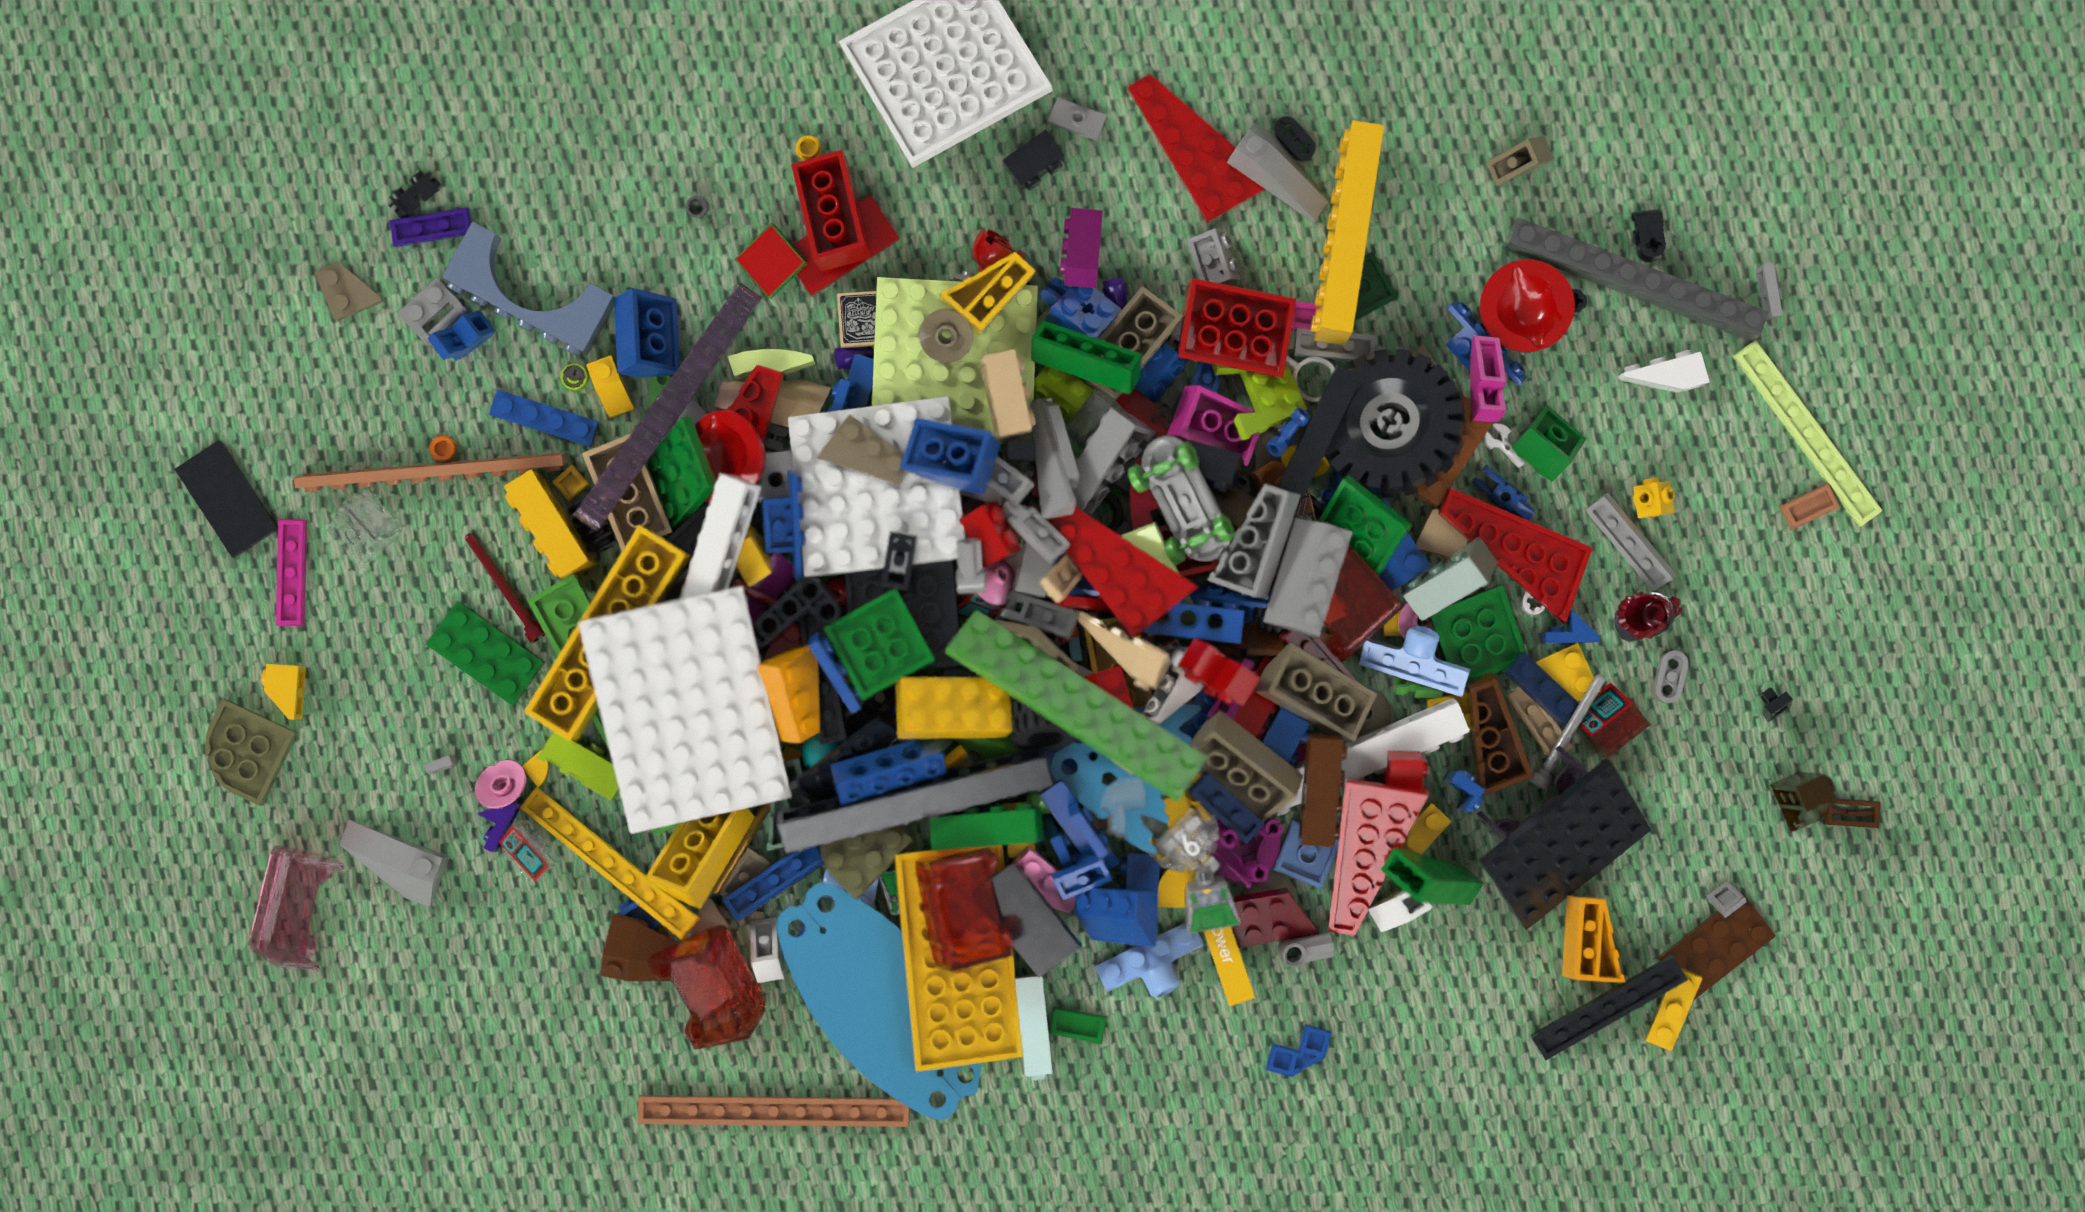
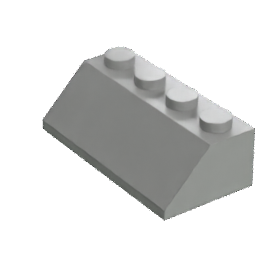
M1295 518L1263 622L1312 638L1320 636L1352 534L1351 531L1326 523Z

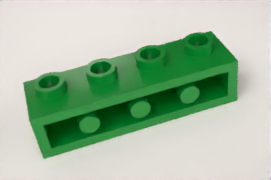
M1046 321L1041 322L1031 338V361L1129 395L1141 377L1142 354Z
M1032 803L1016 804V809L1006 810V805L989 807L990 812H980V808L975 807L966 808L963 810L964 814H954V811L940 814L935 818H929L932 850L1043 841L1041 807L1032 808Z

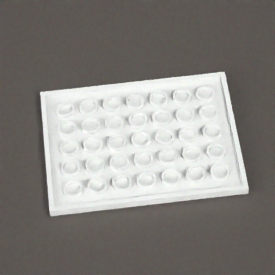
M743 585L579 621L578 624L630 834L792 798L767 691L757 668V665H760L761 662Z

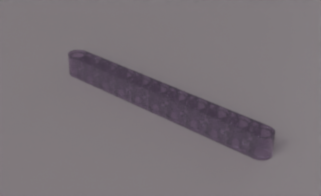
M741 282L738 284L574 514L576 518L594 530H599L749 320L757 304H760L763 297Z

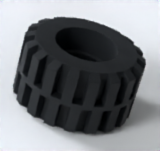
M1018 699L1011 704V739L1016 747L1025 750L1043 745L1044 752L1067 747L1077 740V737Z

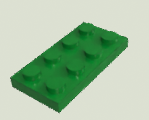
M456 601L426 643L428 647L512 706H515L545 664L539 657L459 601Z

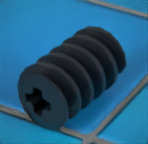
M591 494L577 500L567 509L569 515H575L572 518L573 524H581L577 528V532L585 534L582 537V542L590 543L587 547L589 553H600L618 544L617 539L611 540L610 538L614 531L606 530L610 521L601 520L606 512L596 511L601 502L591 501L596 494Z

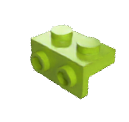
M1045 366L1034 380V398L1052 397L1053 403H1057L1060 407L1062 418L1069 423L1094 391L1093 388L1076 376Z

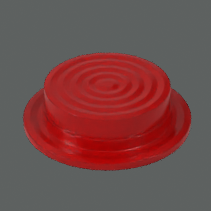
M1518 260L1499 268L1486 282L1480 298V315L1486 331L1491 337L1500 338V345L1517 352H1536L1555 344L1568 330L1575 311L1574 294L1567 279L1553 266L1538 260Z
M728 410L714 411L702 417L695 424V428L715 481H718L720 474L735 475L758 484L764 472L766 455L763 442L751 422L741 414ZM714 491L705 501L711 503Z

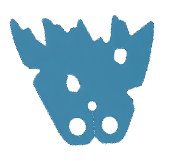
M1184 704L1157 725L1189 745L1192 741L1191 737L1179 731V727L1201 710V706ZM1146 705L1133 707V709L1137 713L1143 714ZM1073 742L1071 745L1055 753L1050 770L1056 781L1063 780L1073 796L1098 818H1107L1114 814L1113 827L1116 833L1144 851L1152 854L1157 853V849L1149 841L1153 834L1143 825L1140 815L1155 818L1167 824L1169 819L1165 813L1166 805L1160 796L1164 794L1163 792L1135 774L1131 775L1111 761L1110 758L1085 742ZM1096 752L1098 754L1097 760L1091 761L1088 758L1089 753ZM1070 758L1077 762L1078 770L1075 774L1065 775L1061 771V764L1065 759ZM1111 772L1115 775L1119 782L1118 786L1111 787L1103 784V774Z

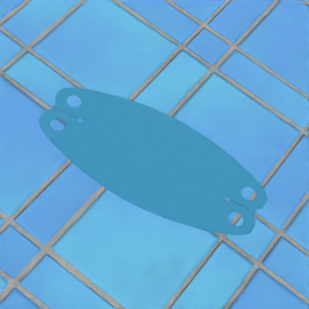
M825 883L814 885L806 893L805 901L802 905L789 907L778 916L777 934L780 946L804 1002L826 1036L856 1069L880 1089L922 1115L938 1120H946L957 1110L958 1101L964 1096H973L977 1093L982 1063L919 1072L915 1070L902 931L863 901L855 900L848 892ZM823 895L831 896L834 900L835 905L830 912H821L817 907L818 899ZM793 920H801L805 925V932L800 937H793L788 932V926ZM820 927H825L826 933L821 934L819 931ZM963 1066L971 1067L974 1071V1078L969 1083H962L958 1079V1071ZM943 1070V1076H937V1071ZM935 1091H941L946 1096L945 1104L940 1108H934L929 1103V1097Z

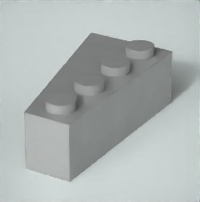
M1113 408L1102 416L1100 426L1095 434L1091 435L1086 441V448L1081 456L1075 459L1079 473L1077 488L1072 489L1076 501L1075 506L1091 516L1110 492L1107 486L1122 477L1125 473L1124 465L1132 457L1137 458L1142 451L1139 448L1146 437L1151 440L1156 431L1131 414Z
M1264 485L1247 513L1248 517L1242 527L1236 531L1233 542L1228 550L1224 551L1219 560V565L1207 580L1253 597L1267 598L1301 495L1275 486Z

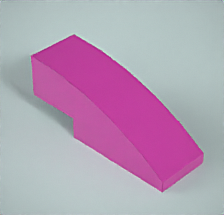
M1473 336L1470 361V395L1473 421L1499 422L1506 412L1503 394L1506 376L1500 338Z

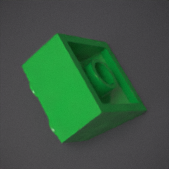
M1545 405L1519 435L1511 448L1521 459L1526 460L1536 468L1540 475L1553 482L1572 463L1587 438L1548 405Z

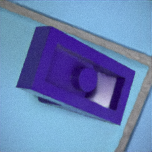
M519 801L512 802L502 808L489 809L477 813L479 816L495 823L494 827H489L483 840L486 841L484 849L492 853L499 851L501 847L499 841L511 828L523 803Z

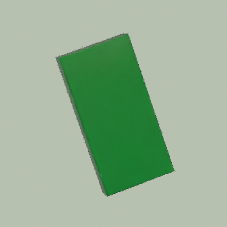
M1053 1007L1049 1034L1102 1044L1106 1016Z

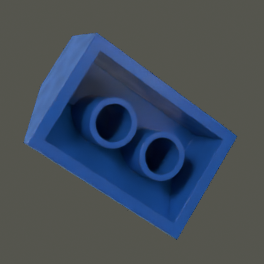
M631 288L615 297L617 372L637 378L680 374L676 298L636 288Z
M1386 499L1382 500L1383 503L1391 508ZM1408 532L1377 582L1373 584L1380 597L1402 586L1431 567Z
M1098 886L1075 896V915L1091 940L1157 947L1158 891Z

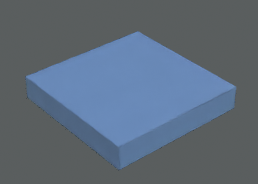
M1292 819L1272 869L1322 889L1338 852L1339 839H1335L1334 847L1301 845L1298 840L1299 822Z

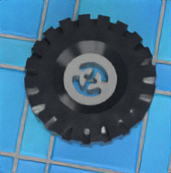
M1388 349L1374 351L1375 358L1369 360L1364 354L1353 360L1355 367L1349 370L1346 366L1343 367L1362 378L1324 456L1334 472L1339 474L1342 480L1349 475L1373 495L1375 492H1379L1383 498H1396L1397 492L1401 491L1404 492L1405 496L1418 493V486L1425 484L1429 488L1439 481L1437 474L1441 471L1446 474L1455 464L1453 461L1454 454L1460 455L1464 445L1462 434H1466L1467 421L1464 416L1465 410L1459 391L1454 381L1450 380L1448 373L1439 364L1434 366L1431 358L1420 353L1417 357H1413L1410 350L1397 349L1396 355H1390ZM1393 410H1400L1408 414L1410 422L1404 424L1400 413L1397 412L1395 415ZM1378 425L1383 436L1386 438L1388 434L1390 440L1377 437L1374 434V427Z

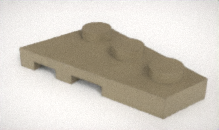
M850 414L816 457L818 460L830 462L849 470H855L896 485H900L909 473L900 469L904 454Z

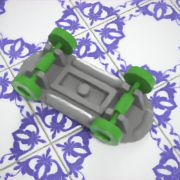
M1163 436L1155 439L1147 446L1142 457V467L1137 464L1129 468L1130 481L1139 493L1149 488L1151 489L1174 535L1164 542L1166 553L1173 564L1177 565L1184 562L1185 554L1198 561L1216 560L1223 555L1224 551H1227L1231 540L1235 538L1233 526L1227 516L1221 513L1198 467L1199 460L1193 446L1189 442H1183L1176 437Z

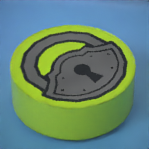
M579 364L565 366L560 376L562 384L571 391L582 390L587 385L589 379L586 369Z

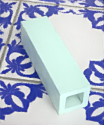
M1036 974L1015 976L1025 1076H1031L1032 1080L1047 1079V1074L1053 1073L1042 976L1038 978Z

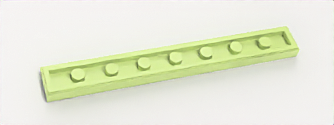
M1754 340L1733 355L1734 359L1825 482L1829 483L1832 491L1857 525L1861 527L1881 513L1883 510L1757 340Z

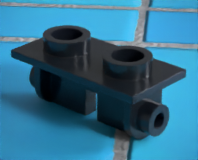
M420 170L409 179L412 184L408 188L403 190L400 187L389 196L392 201L388 203V206L396 205L397 209L394 212L399 218L409 217L411 213L421 206L414 198L417 195L426 202L436 192L440 191L438 188L442 184L435 177L431 180L429 179L430 170L426 173Z

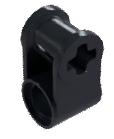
M1654 209L1632 212L1631 222L1634 221L1635 230H1633V235L1635 236L1637 255L1644 262H1653L1666 248L1662 211ZM1649 243L1651 247L1656 248L1654 252H1652L1651 248L1646 247Z

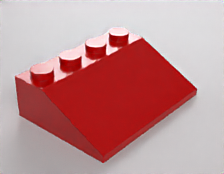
M1192 278L1186 286L1182 309L1184 318L1181 321L1178 358L1283 378L1296 299Z

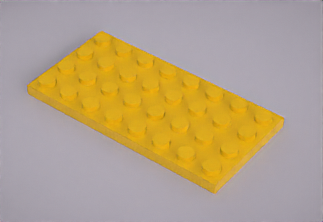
M1003 845L924 850L895 855L916 1072L1023 1057L1013 947L1011 942L972 895L974 889L1005 868Z

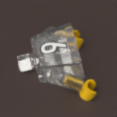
M1189 795L1188 801L1196 810L1192 807L1159 838L1152 837L1149 841L1157 849V853H1149V855L1162 868L1177 872L1185 870L1190 873L1198 865H1208L1212 867L1214 873L1220 866L1211 855L1218 848L1216 842L1219 838L1217 820L1214 814L1199 801L1194 802Z

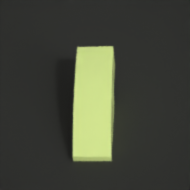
M782 349L752 350L728 356L733 374L737 380L749 376L756 365L783 372L784 375L816 365L812 355Z

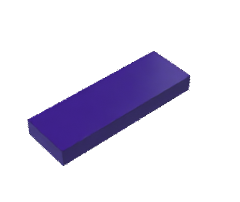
M468 207L389 220L393 246L395 248L465 236L472 223Z

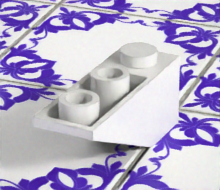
M1691 350L1675 354V359L1666 361V357L1649 361L1650 365L1641 368L1640 363L1625 367V372L1618 376V379L1676 393L1700 387L1710 382L1701 352L1692 354Z
M1178 645L1170 658L1172 663L1157 691H1154L1151 699L1146 704L1143 715L1154 723H1162L1200 692L1203 687L1200 683L1196 685L1184 677L1185 672L1177 666L1188 649L1186 647Z

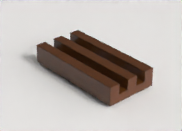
M1836 799L1833 804L1873 806V812L1832 809L1831 806L1823 819L1824 825L1879 828L1880 802ZM1832 814L1873 817V821L1832 820Z

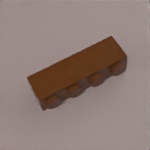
M1307 733L1298 840L1301 845L1334 847L1335 839H1339L1340 824L1336 823L1337 813L1342 811V797L1339 796V787L1344 786L1345 771L1341 770L1342 759L1346 760L1347 743H1343L1344 740L1340 735Z

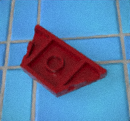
M1287 888L1233 896L1232 901L1240 925L1231 926L1238 948L1318 935L1315 923L1311 922L1305 910L1295 901L1294 896Z

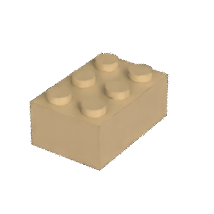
M1015 349L983 355L980 361V368L995 438L997 441H1003L1010 438L1028 436L1033 425H1035L1033 410L1027 408L1026 402L1030 395L1027 382L1022 383L1021 379L1022 372L1024 371L1021 355L1017 356Z

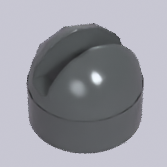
M693 196L688 199L686 210L690 216L701 218L707 214L709 204L703 197ZM695 202H698L703 207L702 212L694 205Z

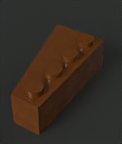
M1489 672L1468 680L1466 690L1477 785L1485 790L1482 796L1533 778L1534 776L1497 678Z

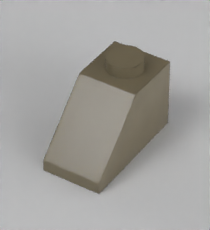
M1540 136L1529 138L1486 163L1496 186H1499L1554 161L1545 137Z

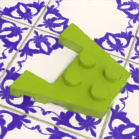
M1211 364L1215 375H1241L1256 412L1237 414L1234 423L1241 440H1246L1257 432L1259 434L1263 433L1269 427L1276 424L1279 426L1292 420L1290 415L1296 407L1307 410L1289 366H1285L1284 376L1279 378Z

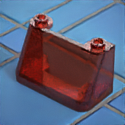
M1349 544L1324 620V625L1333 633V636L1328 640L1330 652L1341 662L1348 659L1401 609L1398 598ZM1276 576V577L1273 579V581H1272V586H1273V587H1274V584H1275V581H1276L1277 576Z
M992 848L932 857L916 861L915 863L931 953L935 965L940 969L952 973L1013 956L1011 949L1014 947L1013 937L1010 932H1006L1004 928L1000 927L990 875L994 874L995 868L998 867V860L996 854L992 852Z
M717 925L709 927L654 953L647 962L651 973L657 979L671 977L691 1016L685 1026V1035L691 1042L694 1050L750 1039L764 1015L765 1000L726 926Z

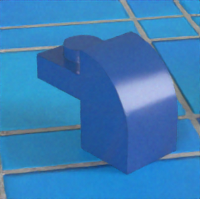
M479 310L462 315L451 328L433 332L428 340L443 360L453 357L457 361L485 343L496 331Z

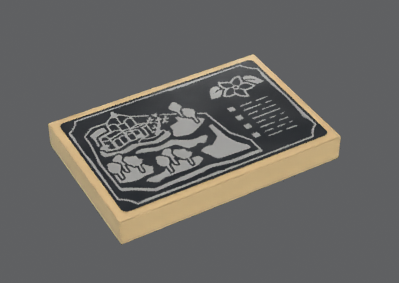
M877 291L837 294L841 348L874 346Z

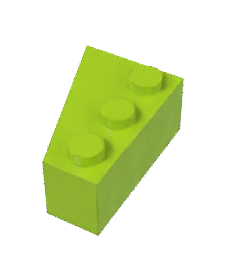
M553 731L537 759L545 762V760L560 768L559 771L563 774H570L589 789L610 801L615 800L620 790L613 761L604 755L606 750L595 743H592L591 746L582 741L583 735H581L579 740L568 741Z

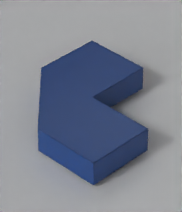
M1305 1024L1299 1049L1296 1050L1272 1043L1265 1069L1289 1077L1297 1075L1305 1068L1325 1058L1332 1032Z

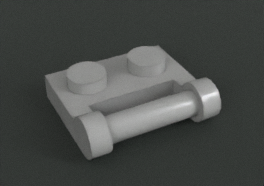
M437 277L398 312L399 316L429 348L433 346L428 340L433 332L449 328L462 315L469 313L466 307ZM451 304L454 309L427 333L423 328Z

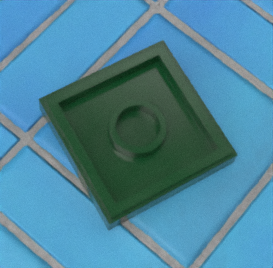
M1373 251L1364 256L1354 322L1398 298Z

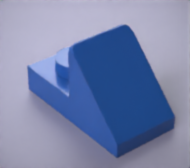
M1572 610L1567 619V632H1564V627H1548V632L1540 633L1541 644L1600 642V636Z
M1075 853V865L1052 874V881L1063 901L1113 881V877L1103 858L1100 859L1098 856L1084 853Z

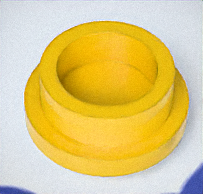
M803 136L796 143V154L802 161L821 156L822 145L814 136Z

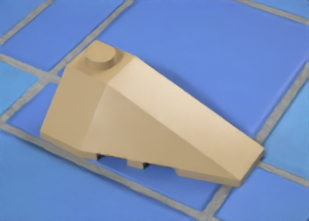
M782 380L770 423L789 429L788 417L824 413L831 388L808 380ZM745 381L722 382L714 407L727 410L739 395V390Z
M1073 608L1074 611L1079 613L1077 621L1135 680L1134 685L1147 692L1149 688L1157 691L1172 663L1167 653L1137 638L1131 641V638L1121 630L1111 628L1110 630L1100 620Z

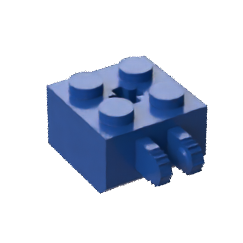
M1056 277L1049 281V287L1046 286L1040 290L1041 299L1052 307L1044 321L1099 339L1122 311L1121 308L1098 289L1065 286L1064 281Z

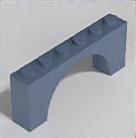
M472 222L442 276L449 283L447 287L462 295L463 291H466L472 295V301L483 307L487 303L496 307L494 312L506 319H509L510 315L519 319L517 324L531 332L533 328L542 331L541 337L554 344L557 340L566 344L564 349L576 356H579L580 352L588 355L614 307L615 297L589 283L586 290L576 300L556 310L533 311L514 304L502 291L495 271L496 251L501 238L490 230Z

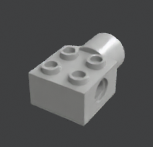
M792 451L765 453L766 462L761 477L762 487L758 496L760 504H762L761 498L788 496L787 470L793 469ZM783 476L782 485L774 488L775 478Z

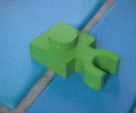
M1395 676L1394 685H1396L1395 694L1406 695L1409 692H1413L1415 698H1442L1443 691Z

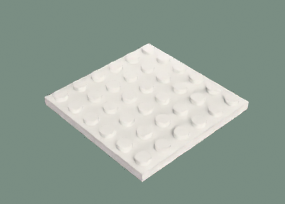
M913 0L839 41L843 52L912 168L1053 91L1052 85L999 0Z
M949 397L788 417L793 470L802 479V492H798V502L803 504L804 518L800 519L799 522L800 530H804L805 545L801 546L805 578L884 569L890 531L917 536L912 565L958 559L957 541L966 539L964 528L959 519L963 518L960 490L912 473H908L900 485H896L816 458L849 414L904 454L916 418L953 425Z

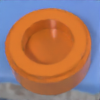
M441 435L432 440L429 450L435 460L450 462L456 457L458 447L452 438Z

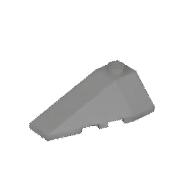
M1254 123L1249 128L1227 161L1228 164L1312 222H1315L1328 203L1325 196L1277 137L1257 123Z
M352 820L348 821L340 842L342 848L404 898L431 907L450 856Z

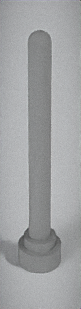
M1603 674L1595 676L1541 769L1538 768L1536 772L1533 771L1534 777L1528 779V781L1546 791L1552 783L1550 781L1552 770L1605 682Z

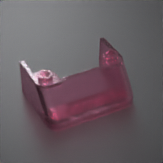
M276 845L270 854L250 935L251 951L278 967L319 971L320 965L310 960V957L315 952V942L307 934L319 882H327L333 876L335 868L344 869L345 864L326 855Z

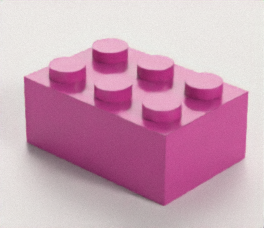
M1193 385L1185 386L1167 436L1176 437L1183 442L1192 440L1239 453L1244 460L1243 466H1248L1260 434L1257 432L1252 434L1250 438L1241 440L1234 423L1237 414L1256 412L1206 388Z

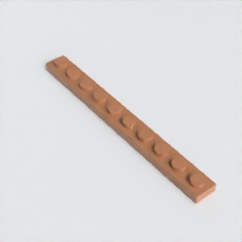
M567 452L301 474L294 477L295 488H304L305 492L322 490L321 486L331 485L332 490L348 488V484L358 483V487L375 486L374 482L384 481L385 485L401 484V479H411L412 483L428 481V477L438 476V481L455 479L454 475L464 474L465 478L481 477L483 472H491V476H502L508 474L507 470H518V474H524L530 469L534 470V468L544 467L545 472L561 470L560 466L567 463Z
M640 1095L638 1097V1124L909 1127V1107L895 1098Z

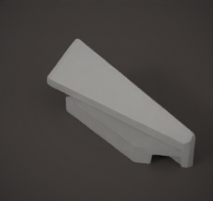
M1052 397L1036 399L1031 402L1030 409L1033 410L1035 425H1033L1032 430L1033 439L1036 441L1035 458L1041 515L1043 519L1071 515L1076 503L1072 489L1077 488L1079 473L1060 407L1057 403H1053Z

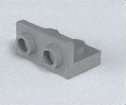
M1214 228L1187 239L1200 280L1220 284L1240 280L1238 275L1240 266L1236 258L1232 256L1230 250L1232 242L1227 232Z

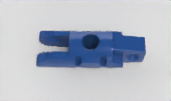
M1486 464L1482 470L1488 477L1497 482L1495 486L1491 488L1477 477L1471 483L1509 513L1514 515L1518 513L1529 521L1535 514V509L1526 502L1529 497ZM1504 492H1508L1510 496L1508 498H1503L1501 494Z

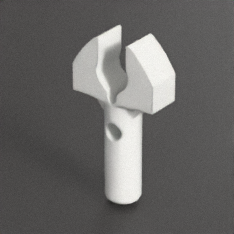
M1492 424L1495 430L1499 432L1500 440L1493 439L1487 431L1484 435L1485 445L1490 450L1493 447L1500 448L1516 467L1523 466L1525 460L1516 454L1511 448L1512 445L1508 442V434L1511 430L1503 424Z

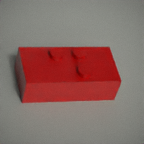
M843 150L791 164L813 260L819 270L823 272L872 258L850 165Z

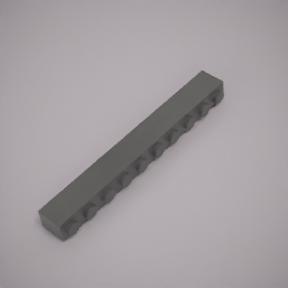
M1518 218L1512 224L1503 247L1506 250L1533 260L1545 262L1559 270L1750 342L1760 337L1769 313L1763 309Z

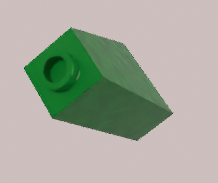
M1395 847L1381 868L1382 872L1418 903L1471 905L1484 885V882L1466 867Z

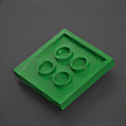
M681 417L647 459L648 468L653 475L657 492L661 497L666 517L669 519L672 529L679 528L696 512L714 491L716 484L691 417Z
M1349 475L1341 481L1318 521L1352 532L1343 563L1370 585L1377 582L1412 524Z
M1497 585L1458 600L1428 617L1432 630L1436 631L1439 636L1438 647L1443 661L1471 669L1468 680L1489 672L1495 674L1505 670L1510 666L1518 653L1525 652L1527 654L1503 585Z
M896 588L824 627L863 701L897 683L901 678H906L936 661Z

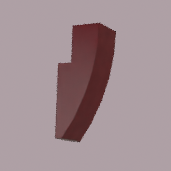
M1141 457L1136 458L1134 466L1138 464L1142 467ZM1130 483L1129 513L1132 531L1152 524L1153 521L1150 513L1157 511L1159 506L1150 488L1139 493Z

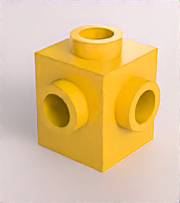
M1659 477L1645 479L1643 480V485L1633 487V503L1637 509L1638 518H1650L1675 513L1673 502L1675 495L1670 482H1660Z

